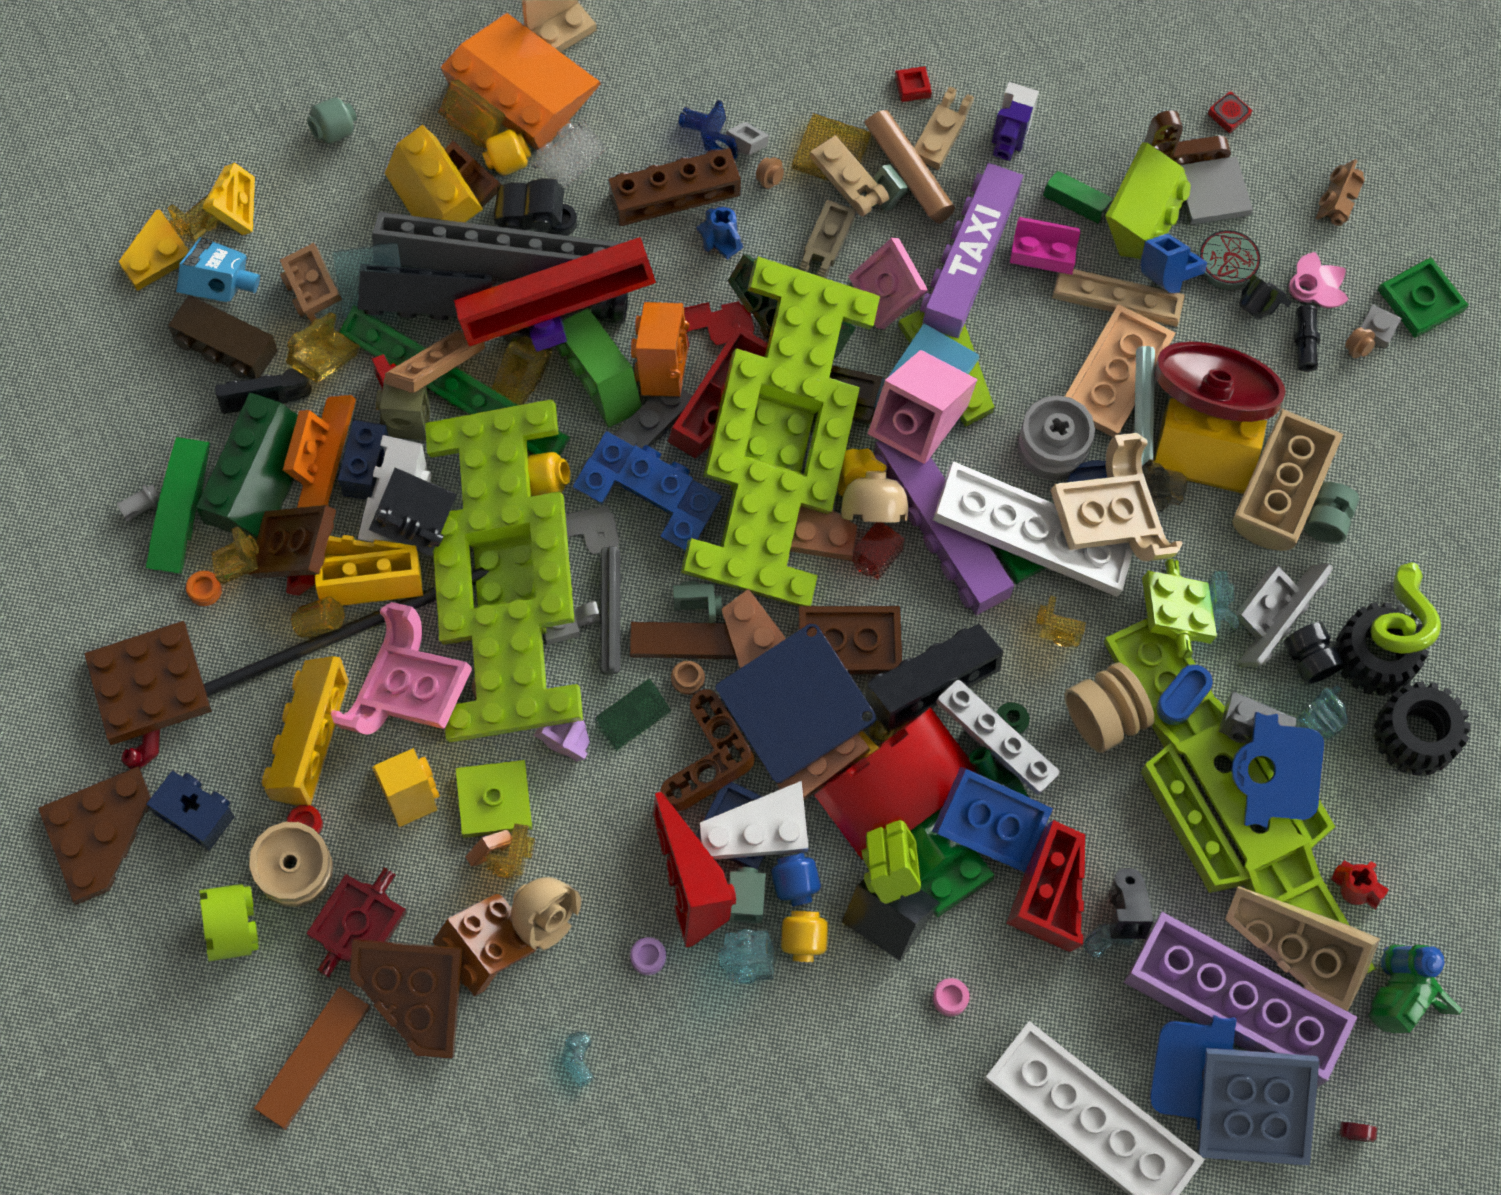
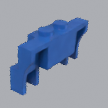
M606 431L575 481L573 489L595 499L597 503L603 505L616 483L672 515L660 538L673 543L685 552L688 540L691 538L698 540L722 496L693 480L689 476L690 470L680 463L673 461L669 465L659 459L662 454L647 445H644L641 449Z

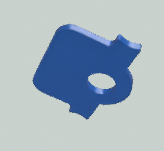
M1259 712L1254 713L1252 742L1245 744L1237 751L1231 765V774L1235 785L1241 792L1247 795L1244 817L1245 826L1258 824L1267 828L1268 820L1271 817L1305 820L1311 818L1316 813L1319 804L1324 740L1318 731L1311 728L1282 726L1278 723V714L1276 713L1272 715H1263ZM1257 756L1268 757L1274 765V774L1265 783L1254 782L1248 774L1249 763Z
M1213 1015L1212 1022L1209 1025L1172 1021L1161 1028L1158 1036L1150 1090V1101L1156 1111L1167 1115L1195 1118L1197 1120L1196 1127L1199 1130L1203 1091L1202 1072L1205 1066L1206 1048L1235 1050L1233 1049L1237 1023L1235 1017L1225 1019Z

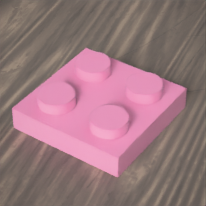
M890 238L849 276L854 288L880 296L874 322L878 329H885L928 291L898 238Z

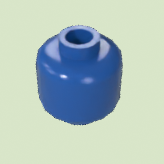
M804 852L777 859L778 865L772 868L771 875L778 899L782 901L791 900L792 907L812 902L811 895L817 893L821 888L815 860L805 857Z

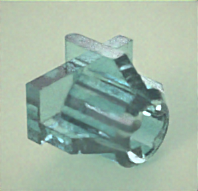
M1337 684L1331 690L1324 688L1297 719L1301 723L1304 722L1308 728L1318 731L1325 738H1333L1349 723L1346 707L1336 697L1342 690L1341 687Z

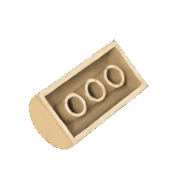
M1281 409L1233 518V526L1237 532L1250 542L1267 549L1285 551L1294 548L1343 434Z

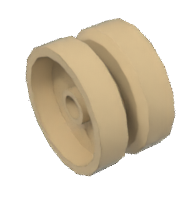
M282 822L269 827L256 839L250 851L249 867L254 882L271 901L284 907H301L314 902L326 891L332 879L333 860L325 841L313 828L300 822ZM294 859L297 864L289 869L287 863Z

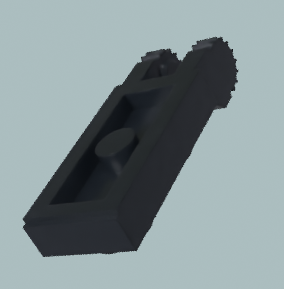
M301 368L287 369L282 376L264 375L257 379L229 381L226 384L215 386L216 396L223 414L241 411L249 393L282 404L300 400V398H307L312 393L309 375L305 369Z

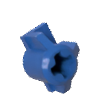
M727 207L708 209L705 212L706 221L697 226V231L703 238L704 250L709 252L715 248L726 259H729L743 249V244L738 234L736 214Z

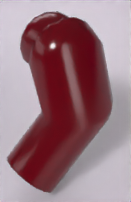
M161 729L142 735V744L136 748L125 749L121 756L122 763L128 766L129 769L135 767L142 769L159 754Z

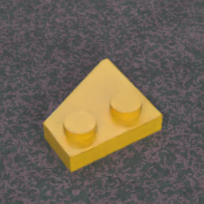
M236 163L224 166L203 204V209L242 236L252 233L255 177Z
M157 209L118 262L138 291L179 268L181 261L189 250L162 211Z

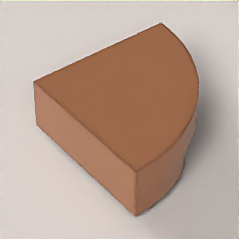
M508 830L482 837L465 857L471 867L477 866L487 861L486 856L491 851L497 849L503 851L514 839Z

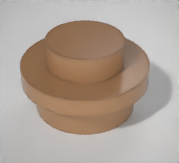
M775 157L771 159L764 158L756 170L757 181L767 189L779 184L784 175L782 161Z
M1362 327L1352 332L1345 344V348L1349 350V355L1353 358L1367 356L1375 346V333L1370 329L1365 330Z
M682 661L671 672L672 686L682 694H694L704 685V670L696 662Z

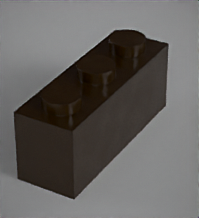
M188 295L168 324L173 342L186 351L193 349L201 353L202 357L212 364L217 365L221 363L229 367L230 371L240 378L249 377L257 379L261 377L278 351L273 335L191 295Z

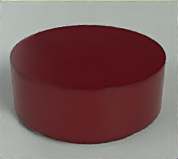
M1340 1122L1339 1135L1341 1138L1374 1142L1377 1139L1378 1128L1360 1123Z

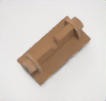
M1354 159L1334 169L1329 178L1331 181L1330 186L1319 201L1321 207L1316 216L1317 220L1327 215L1331 218V222L1337 226H1341L1348 221L1355 203L1346 196L1352 200L1357 199L1365 181L1364 173L1359 169H1354L1358 160Z

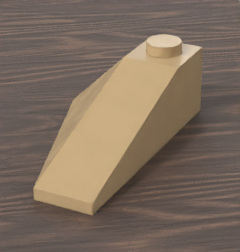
M1240 886L1236 889L1225 919L1257 948H1261L1275 960L1283 971L1290 973L1304 986V989L1346 1011L1349 1010L1369 970L1380 938L1347 924Z

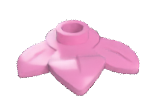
M1315 252L1309 253L1298 261L1296 275L1292 277L1289 283V292L1294 299L1300 302L1308 303L1313 301L1324 308L1339 307L1348 301L1347 295L1338 289L1343 282L1346 269L1338 266H1321L1318 255ZM1300 286H1305L1309 291L1303 290Z

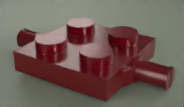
M383 867L373 885L359 882L347 874L344 875L306 933L310 939L322 945L328 952L319 968L316 969L320 974L330 978L340 960L351 963L352 941L355 939L389 941L407 913L404 907L390 900L385 893L394 877H396L392 871H388L387 868Z

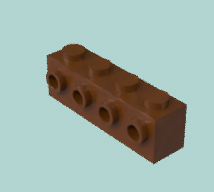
M730 148L723 150L714 149L704 155L692 158L683 157L675 162L664 165H651L644 170L633 173L624 172L608 179L609 196L620 227L738 197L741 191V178Z

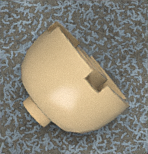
M866 471V477L855 479L847 486L842 499L841 517L853 520V515H861L864 522H900V519L907 521V495L897 481L886 478V472Z
M538 878L521 886L516 891L513 898L510 920L516 934L532 949L536 950L537 946L542 950L549 949L558 943L572 927L568 920L572 912L578 916L581 908V897L579 892L556 878Z

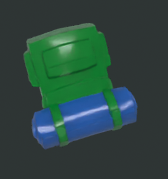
M1392 944L1383 949L1384 954L1381 957V967L1386 974L1390 975L1386 987H1382L1376 992L1371 1003L1372 1008L1368 1014V1017L1380 1030L1389 1033H1410L1430 1004L1441 1014H1461L1463 1009L1441 988L1434 978L1442 972L1444 967V956L1439 949L1419 944L1413 946ZM1435 997L1441 999L1443 1002L1446 1003V1005L1438 1001Z

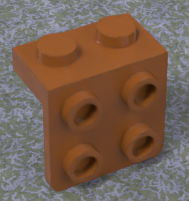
M494 894L448 918L432 941L436 946L463 948L460 981L469 989L474 997L487 989L498 972L536 951L516 934L510 920L511 906L500 894Z

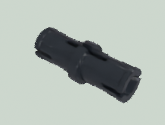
M1304 305L1297 308L1298 332L1294 335V342L1298 345L1297 368L1303 372H1311L1318 369L1317 345L1321 341V335L1317 332L1318 309L1312 305Z

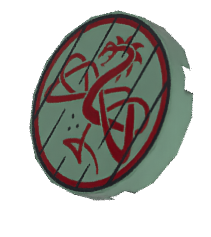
M1219 230L1209 234L1201 243L1197 255L1207 262L1204 276L1208 278V282L1224 290H1238L1245 287L1250 281L1249 278L1252 274L1257 276L1262 262L1260 250L1254 240L1246 234L1235 230Z

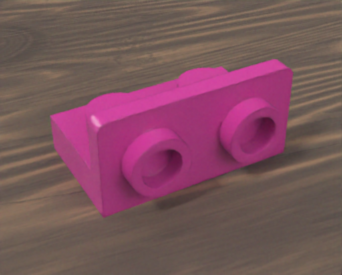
M1019 217L1009 263L1072 275L1080 229Z

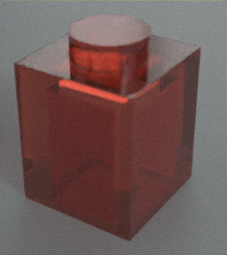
M876 522L854 548L852 562H854L856 569L863 575H871L879 580L901 554L905 538L883 522Z

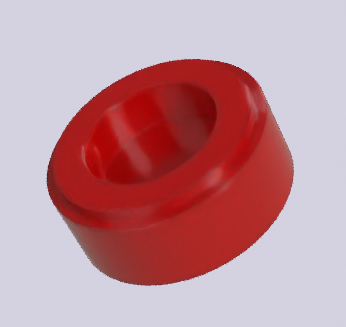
M299 805L293 808L286 822H300L313 828L318 834L323 827L321 814L311 805Z

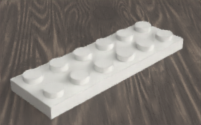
M953 462L948 470L933 517V521L1116 597L1123 591L1133 553L1129 543L1069 550L1054 503L956 462Z
M1028 1021L984 1079L1128 1195H1180L1205 1160L1030 1021Z

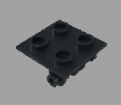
M394 467L368 530L398 543L415 545L417 551L431 556L435 546L439 547L442 542L443 534H441V531L457 494Z

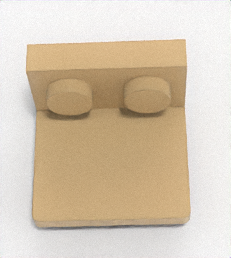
M522 0L524 26L559 52L564 51L596 31V23L578 3V0Z

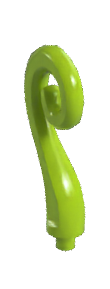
M1409 562L1397 568L1393 587L1397 599L1421 621L1423 625L1421 630L1415 634L1417 626L1414 619L1401 613L1381 615L1372 622L1371 637L1378 646L1391 652L1402 654L1422 651L1436 642L1441 631V621L1436 609L1419 590L1423 576L1416 563ZM1398 628L1402 630L1404 636L1391 634L1387 629Z

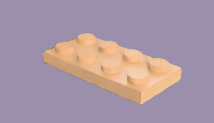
M1118 304L1065 397L1072 398L1085 406L1092 415L1096 429L1111 437L1119 435L1135 407L1137 348L1140 346L1154 347L1156 365L1158 355L1165 347L1171 344L1176 333Z

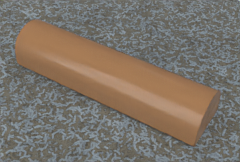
M881 110L865 120L868 130L927 215L936 223H943L953 214L955 210L954 204L889 111Z

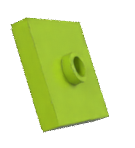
M525 760L456 768L463 838L492 835L504 830L509 832L533 830Z

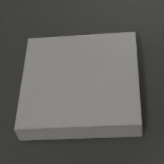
M1237 156L1181 165L1191 185L1190 195L1187 200L1183 201L1190 225L1251 215L1253 208Z

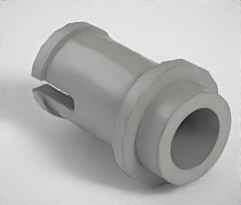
M153 484L148 487L143 485V490L116 503L127 522L152 507L157 509L160 496Z

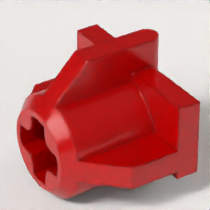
M1344 860L1341 865H1338L1331 877L1333 882L1341 886L1342 897L1353 905L1366 903L1376 910L1389 892L1388 888L1377 882V875L1374 871L1377 864L1372 861L1367 865H1352Z

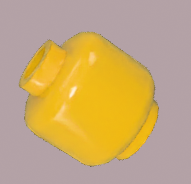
M512 129L488 138L486 141L487 151L482 153L488 169L492 170L495 168L501 176H507L525 168L528 164V158L532 156L523 134H517Z
M555 452L528 456L531 495L537 496L559 491L562 493L571 478L568 462Z
M791 911V916H787L782 920L781 949L785 953L793 954V961L814 962V955H821L826 952L828 922L824 918L819 917L820 912Z

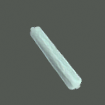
M1140 346L1137 348L1135 369L1134 433H1138L1147 439L1148 442L1143 450L1141 459L1144 475H1149L1153 471L1155 349L1150 346Z

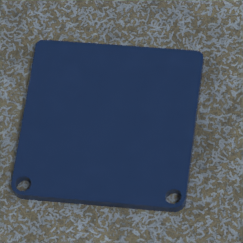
M816 624L806 625L716 684V690L777 784H781L871 726L876 720L875 712ZM811 628L817 630V634L813 637L807 635L808 630ZM866 712L872 714V719L868 722L862 719L863 714Z

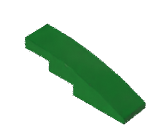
M176 437L152 529L146 568L182 574L187 540L191 541L196 506L202 496L210 442Z

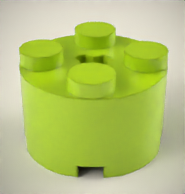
M242 883L199 890L208 962L252 955V951L259 950L256 922H248L247 917L254 915L251 886L243 887Z

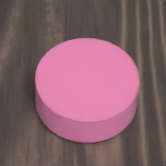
M948 978L941 981L933 992L935 1008L946 1016L959 1015L965 1010L969 1002V991L966 985L957 979Z

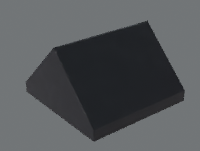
M863 879L854 891L842 923L901 962L940 905V902L920 889L919 892L906 897L900 895V899L885 904L881 902L876 893L869 892Z

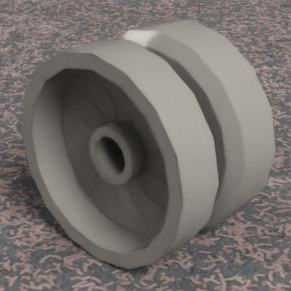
M1056 395L1044 397L1035 402L1024 416L1018 437L1017 450L1021 462L1028 471L1040 478L1049 480L1069 478L1071 473L1087 460L1095 434L1092 415L1084 405L1069 397Z

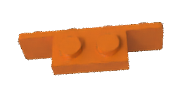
M352 395L328 397L321 418L310 410H301L298 413L283 467L284 472L303 485L297 508L320 505L328 506L356 398Z

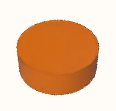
M198 571L187 580L186 592L194 604L209 606L220 598L222 586L214 573Z

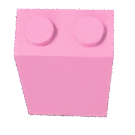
M920 350L885 380L868 434L925 464L968 407L977 379Z

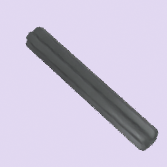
M615 546L603 547L601 549L600 671L606 675L620 672V549Z

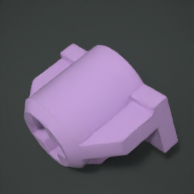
M584 720L541 727L534 734L535 737L542 740L553 751L568 756L575 761L585 759L588 754L585 750L590 741Z

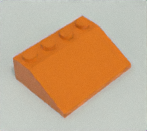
M508 13L460 44L440 67L449 85L508 129L514 130L517 134L522 133L526 142L540 153L601 85L599 80Z

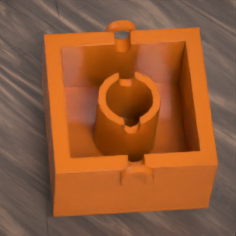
M644 302L642 315L636 316L635 331L638 337L637 339H632L631 357L637 359L634 367V377L636 382H640L642 395L681 397L688 356L686 331L689 329V323L685 320L683 303Z

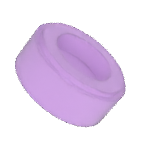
M651 937L638 940L630 952L631 964L640 974L653 975L658 973L666 962V951L663 944Z

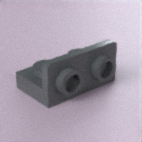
M1232 692L1228 697L1218 732L1229 736L1235 742L1247 744L1252 742L1255 712L1263 715L1278 714V723L1282 726L1295 727L1297 718Z

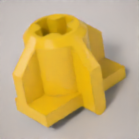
M868 448L846 450L837 487L838 493L843 496L847 486L852 481L866 477V471H885L887 469L886 465L878 461L873 452Z

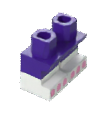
M1008 83L1002 109L997 114L991 143L996 144L993 156L1011 161L1014 150L1021 152L1032 122L1039 91L1015 83Z

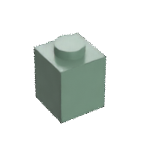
M750 867L738 868L737 872L730 871L729 884L732 883L734 886L736 904L731 907L730 920L728 922L762 924L766 873H758V869Z

